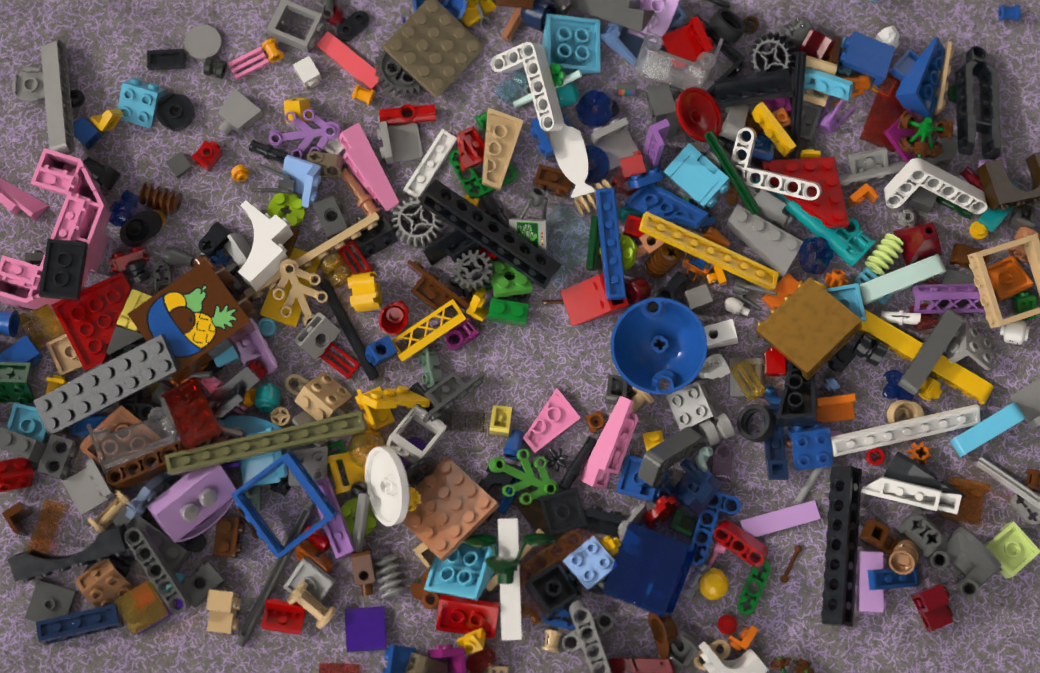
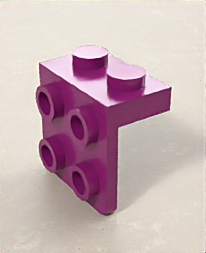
M453 644L434 645V649L428 650V658L447 657L449 673H467L465 668L467 654L464 651V647L453 648Z

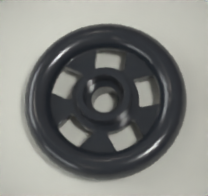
M422 458L405 470L408 487L415 488L426 476L431 475L435 471L436 461L434 458Z

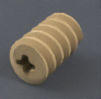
M602 180V185L595 183V188L591 186L594 190L612 188L607 180ZM595 192L574 198L575 205L581 216H584V209L588 213L591 212L590 206L595 210L597 209Z

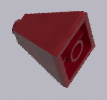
M930 220L893 231L894 235L904 244L900 247L903 249L902 256L906 266L936 254L942 255L938 234L933 222Z

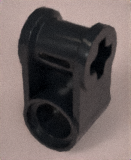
M219 222L214 223L206 235L199 241L198 247L202 255H206L208 259L212 256H217L218 250H222L224 244L228 242L227 236L233 232Z

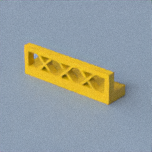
M454 299L392 339L398 351V357L402 362L466 319ZM453 305L458 314L452 318L444 317L445 309ZM432 317L441 318L440 326L436 329L428 327L429 319ZM427 321L426 327L420 326ZM417 327L425 329L424 337L421 339L412 338L413 330ZM401 338L409 340L408 347L403 351H400L395 343Z

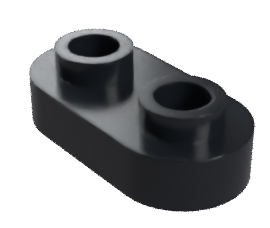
M361 10L355 11L338 26V37L345 42L353 40L369 25L368 14ZM362 17L363 20L358 21L357 18ZM349 29V32L344 33L343 30Z

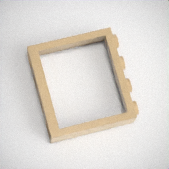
M1037 233L967 255L970 262L969 267L974 275V284L979 290L980 302L984 306L986 320H988L990 328L1000 327L1040 314V307L1003 319L983 256L1023 244L1040 296V241Z

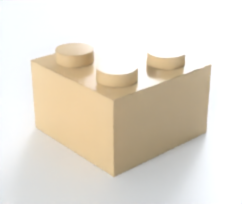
M209 589L206 610L210 611L207 631L233 634L234 630L237 631L239 619L236 618L237 610L241 609L242 604L239 594Z

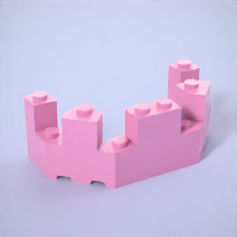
M44 148L30 184L66 196L50 239L88 243L82 286H84L89 272L97 273L108 244L109 237L106 235L105 229L111 215L109 212L110 208L99 186L93 180L88 168L81 159ZM45 254L40 266L2 256L0 261V301L21 310L24 307L36 310L46 304L52 308V304L63 300L39 297Z

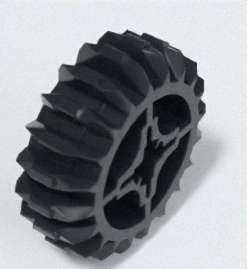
M768 32L767 36L765 34L761 35L760 39L755 40L756 45L751 46L753 51L749 55L753 59L749 60V62L754 63L751 69H757L756 74L770 72L775 65L784 66L783 69L788 68L789 76L793 74L792 70H795V64L793 63H795L796 58L794 56L798 52L793 50L796 45H790L792 39L786 40V34L780 36L779 32H775L774 35L772 32ZM767 43H776L772 50L764 48Z

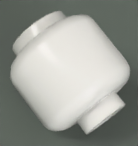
M1018 320L1001 326L1000 335L1004 336L1003 339L1006 343L1022 345L1028 339L1030 327L1027 326L1025 321Z

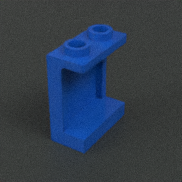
M854 31L850 37L847 36L844 40L843 47L845 49L839 56L840 65L838 69L843 70L844 67H848L874 78L872 84L880 86L886 79L895 47Z

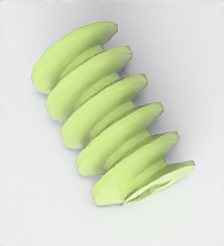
M887 233L885 239L881 240L880 245H877L876 250L867 258L865 265L872 272L881 276L885 275L882 269L889 270L890 267L887 263L893 265L892 257L894 259L899 258L896 252L903 253V249L900 247L904 245L903 242L895 235Z

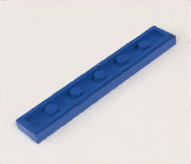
M615 188L595 189L606 301L626 299Z

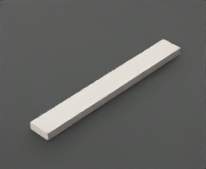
M975 404L831 437L832 456H842L975 426L981 422L980 406Z

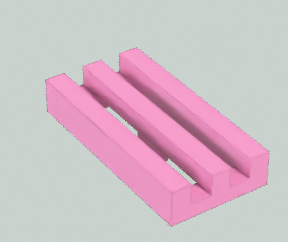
M258 47L227 64L236 80H239L270 63L262 48ZM261 59L264 60V61H262V62H260V63H258V64H256V65H254V66H252V67H250V68H248V69H246V70H244V71H242V72H240V73L237 74L238 71H240V70L246 68L247 66H249V65H251V64H253V63H255V62H257V61H259V60H261Z

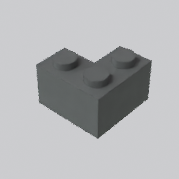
M668 83L646 88V99L651 112V125L667 119L670 124L667 137L677 136L680 123L676 114L674 90H670Z

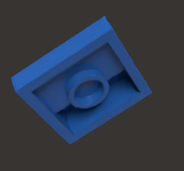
M627 455L616 492L644 502L656 504L657 500L663 496V489L661 487L663 482L668 480L669 471L666 470L660 485L652 488L638 477L643 459Z

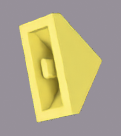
M493 405L490 435L509 437L512 407Z

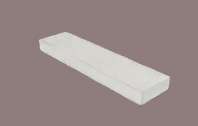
M444 129L440 131L404 187L403 192L415 199L417 196L422 197L456 144V136Z

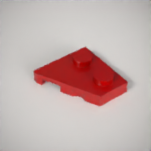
M474 126L460 131L457 134L460 165L463 172L483 163L485 142Z

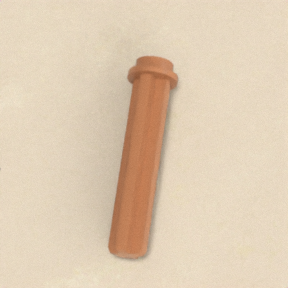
M517 7L501 35L506 41H511L522 21L520 16L521 8Z

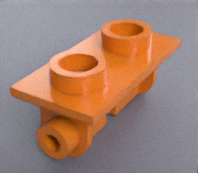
M304 540L300 545H297L294 553L300 562L306 556L326 573L334 567L332 561L323 553L318 558L315 556L319 550L310 541Z

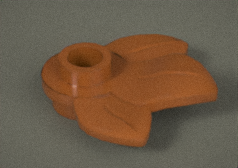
M426 570L421 577L420 583H411V593L414 598L422 601L425 608L435 609L438 607L441 593L424 590L430 570ZM429 596L435 597L434 603L428 602Z

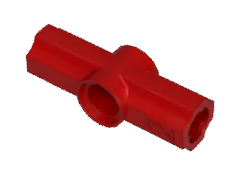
M404 104L401 107L379 109L380 122L386 121L387 126L437 121L435 104L417 106ZM407 112H410V113L413 114V115H412L411 117H409V118H406V117L403 116V115H404L405 113H407Z

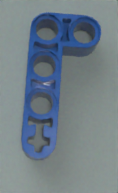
M717 492L714 495L717 504L713 506L708 503L700 516L698 515L687 553V561L690 565L697 567L705 562L718 514L735 515L741 508L738 498ZM729 501L733 502L736 506L735 511H729L726 503ZM705 514L709 515L712 519L711 524H705L702 521V516ZM698 533H703L706 536L705 543L698 542ZM698 547L704 548V550H699L698 556L701 557V559L695 562L694 557H692V555H694L697 552Z

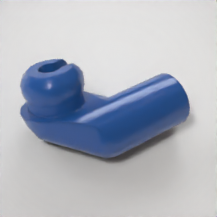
M767 385L763 390L764 398L770 405H780L781 397L776 395L773 386Z

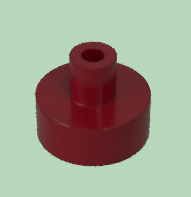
M334 5L333 16L326 18V21L332 25L345 21V17L342 16L343 10Z

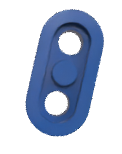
M652 167L647 169L648 172L630 176L627 180L629 188H639L664 179L663 170L658 167Z

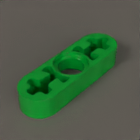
M766 561L762 563L766 573H761L759 577L763 579L762 582L752 578V575L756 577L758 574L756 567L752 566L737 602V610L743 615L753 613L771 570L770 565ZM755 582L758 584L759 590L757 593H751L748 590L749 583ZM745 593L751 597H756L755 601L750 599L749 606H751V609L746 611L743 610L741 603L747 601L748 597L744 596Z

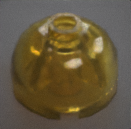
M365 428V432L356 433L350 439L348 447L349 456L358 466L365 467L367 457L373 448L386 446L387 441L378 430Z

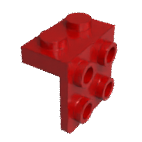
M698 16L691 18L688 25L662 36L663 44L676 69L709 57L713 50V41L707 36L705 24L702 20H699Z

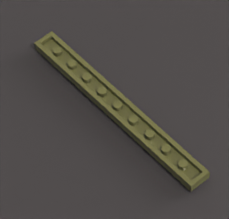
M358 411L166 454L165 460L168 475L171 476L361 433L366 430L362 413Z

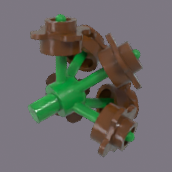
M904 111L899 118L898 128H904L906 131L913 128V132L916 134L913 137L910 135L902 136L898 144L904 152L914 153L916 157H938L943 153V149H941L942 144L938 141H933L932 137L936 131L940 138L946 137L950 139L953 133V121L942 119L934 127L931 124L932 119L926 117L919 124L916 122L914 113L909 114L908 111Z

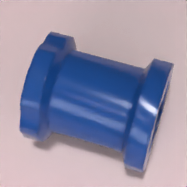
M999 5V21L1004 19L1019 21L1021 15L1020 5H1015L1014 7Z

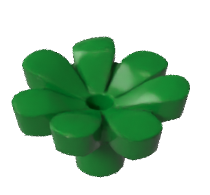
M552 62L550 72L554 86H561L564 83L562 78H565L566 72L562 71V65Z

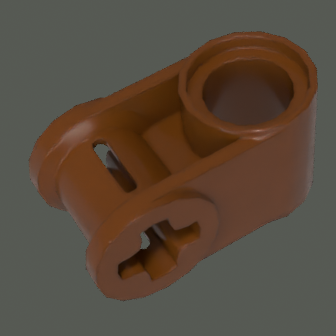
M954 244L950 264H957L959 267L971 269L967 255L982 251V249L969 247L964 244ZM989 255L983 256L985 265L990 260Z

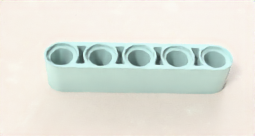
M939 254L860 284L859 288L863 305L877 301L879 298H884L887 294L892 295L932 279L937 274L945 273L946 269Z

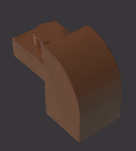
M868 519L859 539L863 543L873 546L887 555H891L898 543L899 537L890 533V528L874 519Z

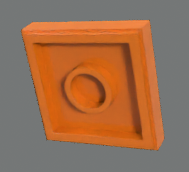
M1013 255L986 267L998 301L1033 287L1032 280Z

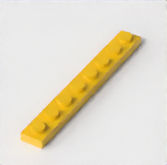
M647 211L643 214L639 231L765 289L773 291L776 288L779 272Z

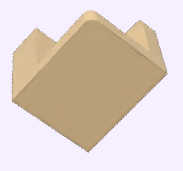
M422 542L413 551L429 570L435 554Z

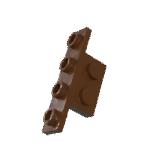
M411 260L407 262L408 268L421 277L411 290L414 296L434 311L454 299L457 305L467 311L470 305L464 296H457L451 286L446 283L444 285L438 281L439 278L432 272L428 274L424 271V267L419 262H412Z

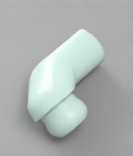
M709 446L702 447L695 458L697 467L703 472L709 471L707 461L713 455V450Z

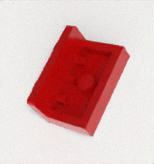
M20 457L0 461V492L32 486L34 472L28 459Z
M277 598L266 599L261 629L301 635L306 610L297 602L290 605L288 602Z

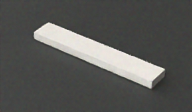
M518 518L498 519L500 557L516 558L518 554ZM519 565L517 570L514 571V582L511 584H500L502 640H522Z

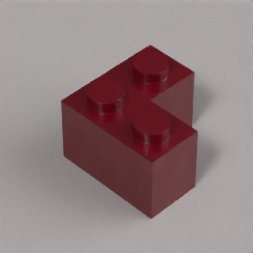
M942 584L930 586L911 595L927 632L954 622L952 610L949 606H946L950 602L948 599L950 595L947 588L942 586Z

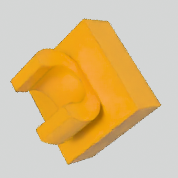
M713 266L714 273L706 275L708 283L712 284L718 281L720 287L727 285L723 269Z

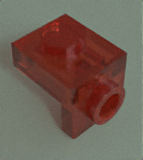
M484 644L482 650L475 652L467 659L465 667L470 673H483L498 658L494 650L488 647L487 644Z

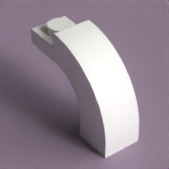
M705 641L698 646L703 652L700 656L706 662L703 666L709 673H766L768 671L751 648L739 658L725 661L719 659Z

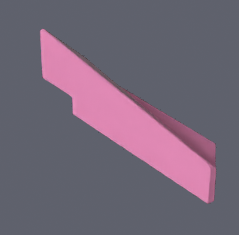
M356 123L342 131L337 139L346 150L342 158L366 193L373 197L374 204L377 206L382 204L386 211L398 205L399 200L361 125Z
M0 178V203L15 215L22 210L36 221L49 206Z
M620 396L581 472L580 480L586 484L606 490L610 473L618 474L638 422L637 414L632 409V400Z

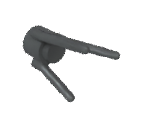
M258 164V167L282 177L283 180L279 179L278 188H252V192H276L293 195L295 180L290 179L291 175L283 174L270 167Z
M533 187L519 219L524 218L530 205L539 207L542 204V220H546V208L549 199L545 197L546 192L540 187Z
M736 278L732 293L736 294L735 298L743 300L759 311L762 308L744 297L743 294L747 295L750 289L777 295L775 291L751 286L756 284L746 279Z

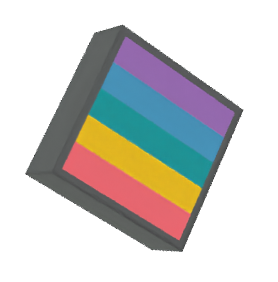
M618 83L617 95L636 94L637 83Z

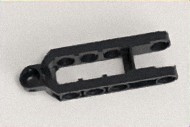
M973 46L966 53V64L955 72L958 152L963 155H972L975 147L976 132L981 133L982 157L995 161L1001 152L998 71L988 63L987 52L979 46ZM973 76L979 80L981 122L976 121V115H974L975 98H973V86L975 82L973 81Z

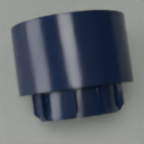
M534 0L533 9L521 8V19L524 20L526 26L544 32L546 14L556 15V4L550 0Z

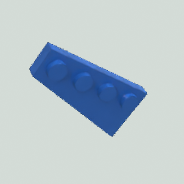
M654 183L640 187L625 201L626 208L642 213L647 211L662 219L694 229H698L708 219L706 211Z

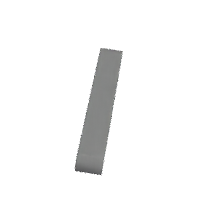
M56 40L41 46L49 149L69 155L75 153V138L67 51L64 43L61 40Z

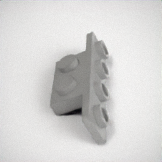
M885 147L848 155L850 173L838 175L840 185L848 186L856 181L866 182L869 178H883L891 173L898 174L907 162L899 161L888 164L887 149Z

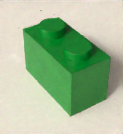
M491 298L488 321L526 327L529 304Z

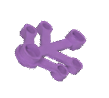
M307 109L303 112L304 119L312 120L321 127L313 129L297 117L294 111H289L285 114V120L288 123H294L302 131L283 133L281 130H274L269 134V141L277 146L286 140L304 138L298 148L291 152V156L294 157L295 151L300 152L299 158L301 159L304 151L316 136L322 137L318 144L310 149L309 153L313 152V149H317L318 152L322 153V149L329 140L339 137L341 132L340 126L334 121H324L315 114L313 109ZM307 111H310L312 113L311 118L307 117ZM289 114H293V120H289ZM329 127L333 128V134L328 133ZM274 135H277L279 137L278 141H274Z

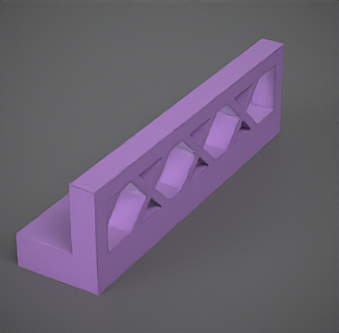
M667 119L649 126L643 152L651 168L658 167L670 127Z
M974 283L913 285L912 292L915 296L914 313H944L947 308L952 309L956 313L985 312L984 306H977L975 304L980 300V294ZM962 299H967L969 301V303L966 304L964 307H959L957 305V303ZM921 300H929L931 302L926 308H920ZM942 300L950 302L946 307H939L937 305Z
M328 477L316 481V484L338 512V515L326 523L324 528L336 559L350 556V553L355 552L356 549ZM318 509L321 519H323L324 515Z

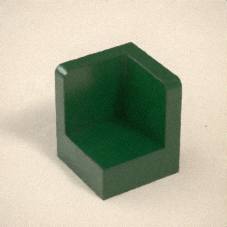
M677 509L668 529L690 538L697 520Z

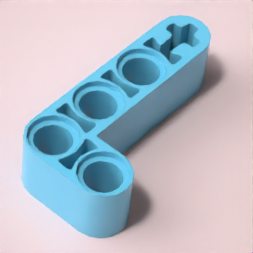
M1015 401L950 440V443L959 457H962L1026 419V416Z

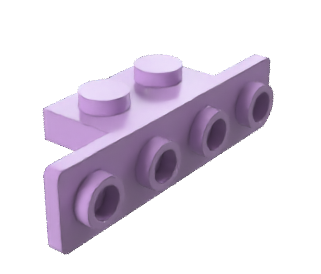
M250 318L256 330L233 346L244 365L260 359L268 375H270L278 367L277 360L270 352L267 341L262 337L258 324L254 322L253 318Z

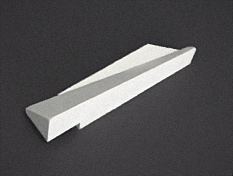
M883 476L864 486L861 493L934 511L938 509L954 514L958 513L962 496L961 494L942 493L941 490Z

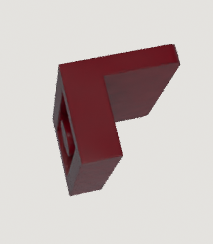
M811 29L798 52H806L807 56L825 60L835 41Z

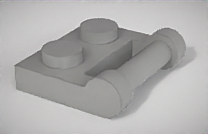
M729 358V397H764V391L762 390L763 358ZM749 365H754V391H749Z

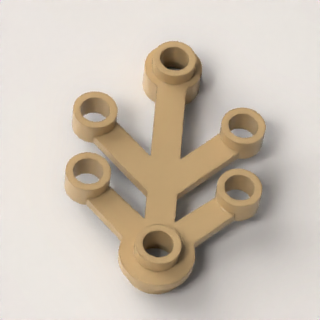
M285 259L279 266L282 276L272 295L276 300L283 299L285 295L283 290L288 280H290L292 287L284 305L280 308V314L285 318L289 317L292 314L291 307L297 297L304 314L302 322L306 326L308 319L313 318L315 314L311 313L304 294L316 298L320 303L326 302L328 296L325 291H318L300 284L297 279L298 276L309 280L312 285H318L321 279L317 273L304 271L299 268L295 260ZM292 266L293 270L291 272H287L286 267ZM313 276L318 277V280L316 282L311 281V278ZM281 291L282 295L280 297H276L275 292ZM321 293L325 294V298L323 300L318 299V296ZM288 308L289 313L283 314L282 310Z

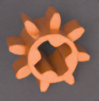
M833 269L831 273H826L824 281L828 288L848 285L849 277H846L844 271Z
M920 442L918 446L916 443L911 444L913 449L906 451L910 454V458L917 463L927 464L926 458L932 457L928 451L931 447L923 446L924 442ZM920 450V454H923V456L920 458L919 454L916 453V451Z

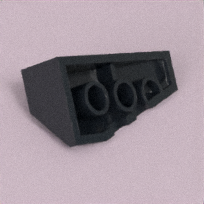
M900 452L896 453L883 476L941 490L942 493L961 494L960 502L966 496L949 483L937 481L938 478L934 473L921 470L919 463Z

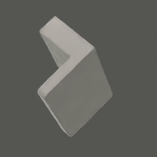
M230 233L227 236L229 241L224 246L241 269L252 249L241 233Z

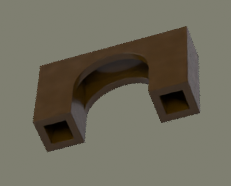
M1036 152L1026 159L1033 180L1031 191L1020 190L1010 182L1002 159L986 162L977 169L991 211L999 210V212H1003L1013 206L1021 208L1028 203H1032V205L1040 203V152Z

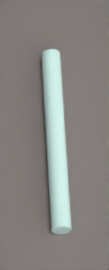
M580 70L562 78L564 83L561 86L582 77ZM530 93L514 101V107L518 108L533 101L532 94Z

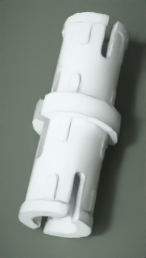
M900 310L899 312L882 311L881 319L887 323H898L901 326L903 324L921 325V313H905L903 310Z

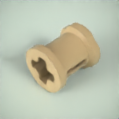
M546 629L545 644L542 646V650L559 653L558 645L562 632Z

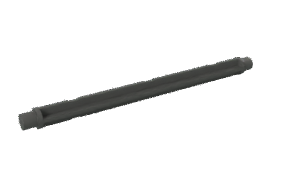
M308 500L306 506L303 507L284 547L303 533L311 515L314 513L313 509L316 505L314 502ZM295 547L277 559L238 635L237 645L244 648L247 640L249 641L265 608V601L270 598Z

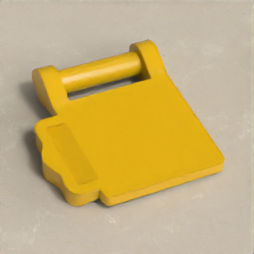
M377 444L327 457V464L330 465L336 489H334L336 495L350 492L351 486L355 482L365 484L366 460L370 451L375 447H379ZM342 460L349 483L348 486H343L337 461ZM357 486L354 487L362 492L364 491V489L359 488Z

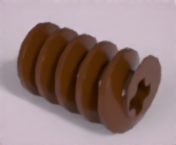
M145 182L139 193V203L141 205L146 204L149 208L153 207L155 210L167 211L168 214L173 215L180 208L183 194L179 193L175 197L176 192L174 190L169 195L168 188L161 192V186L154 190L153 183L147 187V182Z
M667 243L662 244L645 261L644 266L648 275L653 278L663 277L681 260V250Z

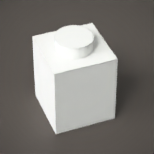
M310 56L293 64L294 70L305 89L316 87L320 83L319 81L322 80Z

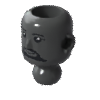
M802 16L784 25L781 28L780 34H786V40L792 39L790 45H796L793 49L795 52L799 50L809 31L814 29L808 18ZM770 43L771 49L776 46V43Z

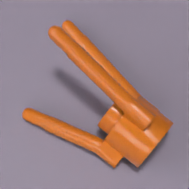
M868 75L837 76L853 82L852 88L857 91L852 93L851 98L864 94V90L870 88ZM841 99L834 101L833 104H838Z

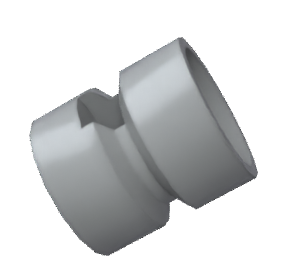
M725 413L714 417L713 421L708 420L699 424L700 432L705 437V442L709 447L719 443L721 438L726 440L735 435L733 426Z

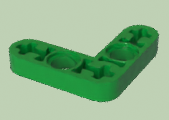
M459 150L451 152L449 157L450 164L470 198L480 199L496 191L494 188L483 185L482 177L478 178L473 168L465 170L472 173L471 178L463 179L458 161H453L455 155L459 157ZM508 165L507 170L513 172L511 174L512 177L505 176L501 188L515 181L517 171L514 166ZM474 179L476 180L473 182L474 187L476 189L480 188L478 190L477 195L475 193H470L472 191V187L469 183H471Z

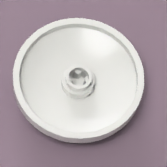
M388 446L375 447L370 451L365 465V485L367 488L366 492L370 495V506L376 518L383 525H398L405 519L409 506V487L406 472L399 456L392 448Z

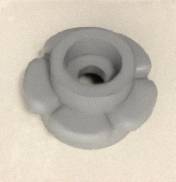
M905 209L899 213L898 219L902 226L908 227L915 225L917 216L911 210Z

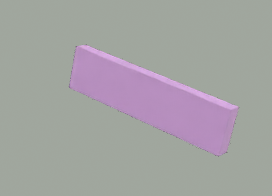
M813 500L741 520L740 525L745 532L755 538L821 518L816 502Z

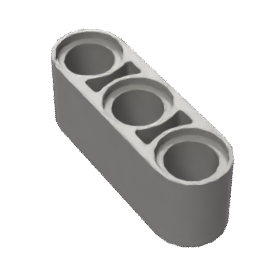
M742 104L726 107L719 135L735 142L738 131L745 127L749 105Z
M608 612L600 613L592 618L598 636L611 629L614 625V618ZM606 616L609 618L610 624L608 627L600 625V617ZM576 630L567 634L562 640V646L568 652H574L581 648ZM569 637H573L577 642L576 647L573 649L568 648L565 644L566 639Z

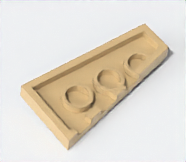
M489 107L487 110L482 184L500 191L524 120Z

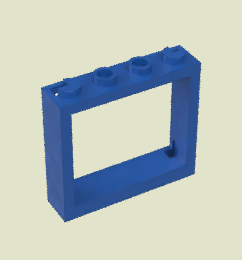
M292 450L285 453L231 494L236 502L235 505L245 513L244 517L247 522L254 525L258 537L267 543L269 552H272L278 559L338 515V512ZM284 463H286L324 515L323 519L285 547L245 494Z

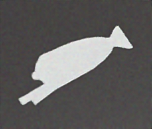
M564 124L560 131L544 130L554 150L553 152L559 167L565 176L576 185L571 198L595 192L591 186L585 183L588 175V157L581 132Z

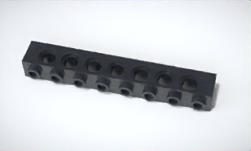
M437 179L425 190L419 204L542 288L546 289L562 266L560 263Z
M832 466L830 474L821 618L822 624L831 626L853 627L862 469L853 466Z

